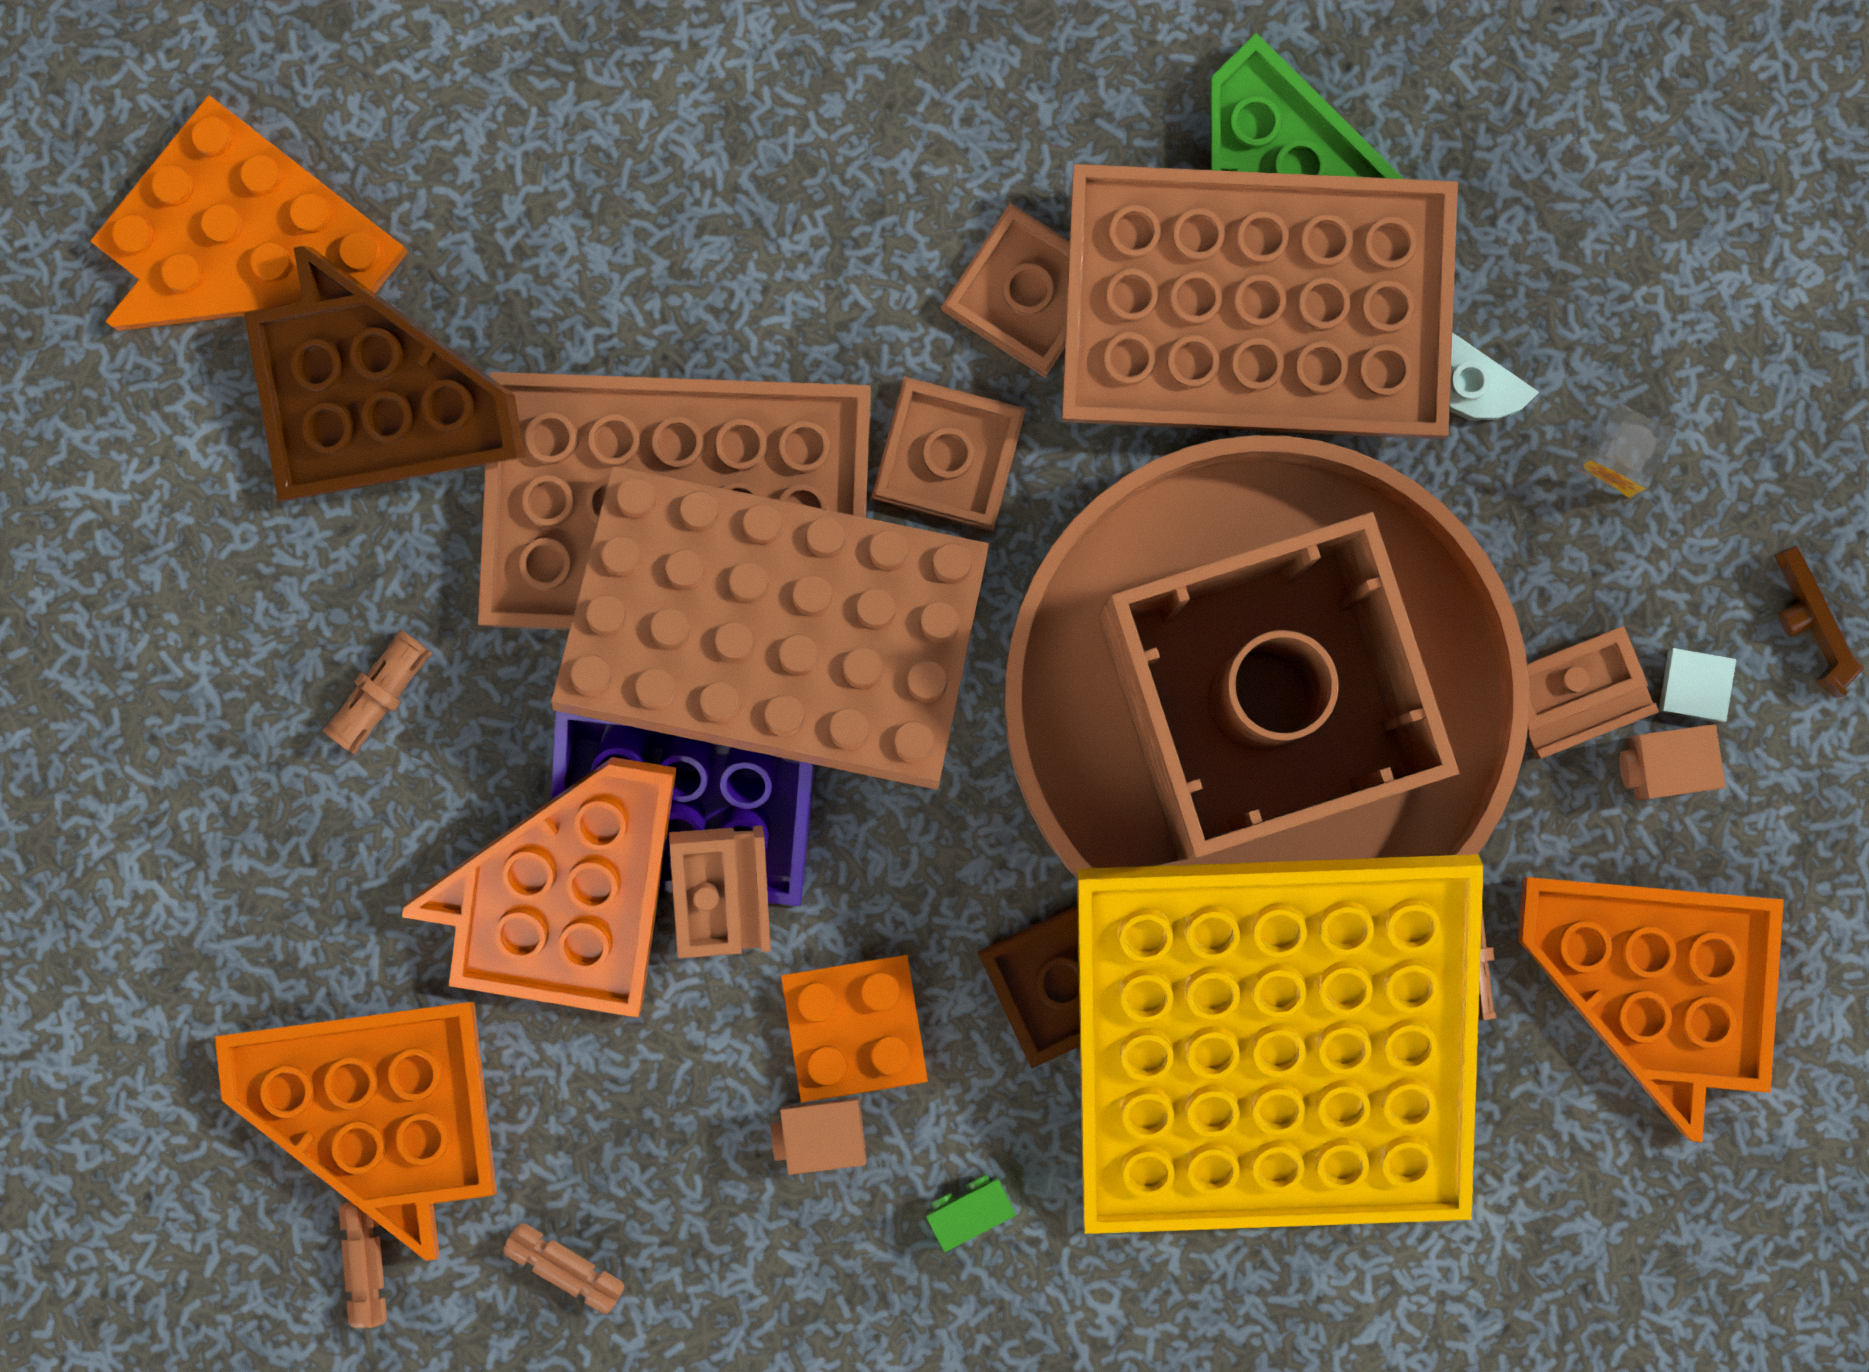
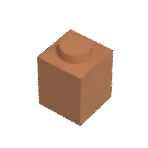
M1716 724L1627 737L1628 750L1621 751L1619 755V766L1623 784L1626 789L1634 788L1635 801L1726 788Z
M859 1096L786 1105L780 1110L781 1121L770 1123L775 1161L786 1160L788 1175L864 1166L867 1163Z

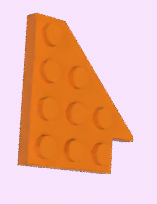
M210 95L206 97L90 241L139 279L105 321L117 331L244 316V313L303 302L294 247L307 246L314 248L374 293L378 291L408 253V250Z
M612 757L410 898L403 907V918L456 926L449 986L639 1018L643 1007L676 768Z
M1522 877L1518 942L1686 1140L1692 1142H1702L1706 1087L1771 1093L1784 899Z
M475 1002L215 1036L222 1101L425 1261L436 1260L440 1257L434 1203L497 1194Z

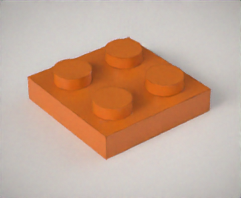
M908 954L781 975L801 1103L928 1082Z

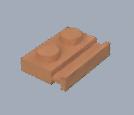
M1624 626L1527 664L1529 675V723L1527 735L1534 749L1532 752L1536 760L1659 712L1656 703H1653L1646 687L1648 683Z
M763 825L753 826L752 831L734 832V828L669 832L678 958L742 954V949L760 947L761 952L771 951Z

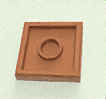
M1009 203L941 306V311L1044 378H1047L1065 351L1070 241Z
M904 376L871 499L994 532L1026 408Z

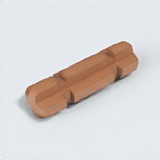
M349 1201L341 1204L339 1207L340 1230H347V1239L341 1240L346 1292L352 1291V1300L347 1301L348 1323L351 1327L359 1329L377 1327L385 1324L387 1320L385 1297L379 1298L378 1290L384 1288L380 1236H374L373 1228L378 1227L379 1224Z
M520 1223L514 1228L503 1249L507 1257L522 1266L528 1262L534 1266L532 1272L574 1297H577L580 1293L586 1297L584 1303L602 1314H608L614 1308L624 1290V1284L621 1280L606 1271H603L601 1275L593 1271L596 1265L552 1239L549 1243L541 1239L543 1234L527 1224Z

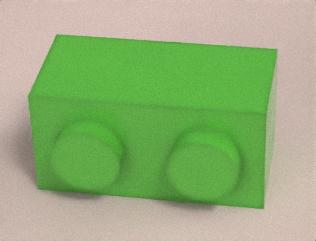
M987 1174L981 1175L965 1184L968 1189L967 1192L955 1198L949 1192L930 1202L932 1210L926 1212V1218L944 1253L1016 1216V1212L998 1176L989 1179Z

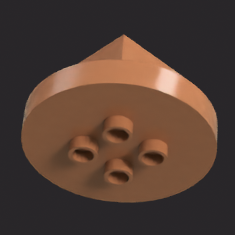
M1252 435L1218 439L1186 447L1155 459L1113 484L1097 496L1072 520L1052 545L1035 573L1020 607L1009 646L1006 665L1004 717L1007 744L1015 777L1027 808L1044 839L1064 866L1076 878L1077 869L1473 855L1478 854L1488 841L1504 813L1517 781L1525 751L1529 723V675L1525 647L1517 616L1503 582L1487 554L1469 530L1441 501L1414 480L1387 464L1355 450L1323 441L1298 437Z

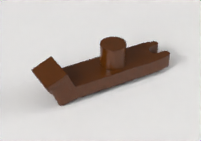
M1795 545L1774 555L1797 601L1796 604L1779 611L1778 619L1789 637L1811 629L1829 665L1816 682L1834 698L1844 697L1848 693L1846 688L1864 669V666L1852 655L1804 557Z

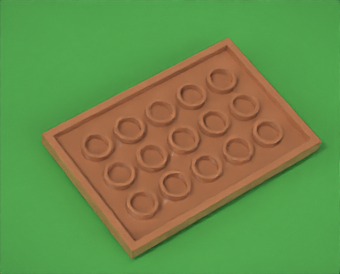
M1074 164L1062 422L1423 439L1447 438L1449 435L1458 181Z
M490 372L492 379L515 396L525 458L485 465L478 625L481 627L570 630L612 466L866 518L871 385Z
M612 466L551 700L552 708L554 711L938 790L990 543Z

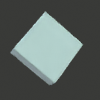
M1676 648L1669 649L1659 712L1718 723L1726 722L1736 659Z

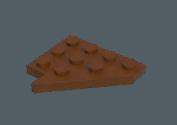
M307 246L294 247L303 302L244 313L278 502L293 501L525 458L516 401L512 392L314 248Z

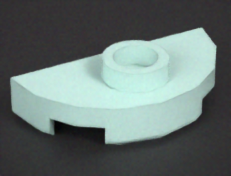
M1452 332L1449 412L1470 421L1498 420L1518 413L1539 393L1536 389Z

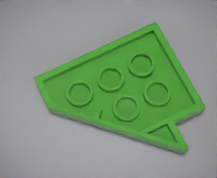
M1257 33L1212 75L1210 80L1209 170L1404 179Z

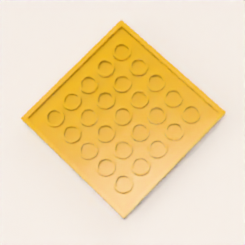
M1479 854L1077 869L1084 1233L1472 1220L1483 863Z

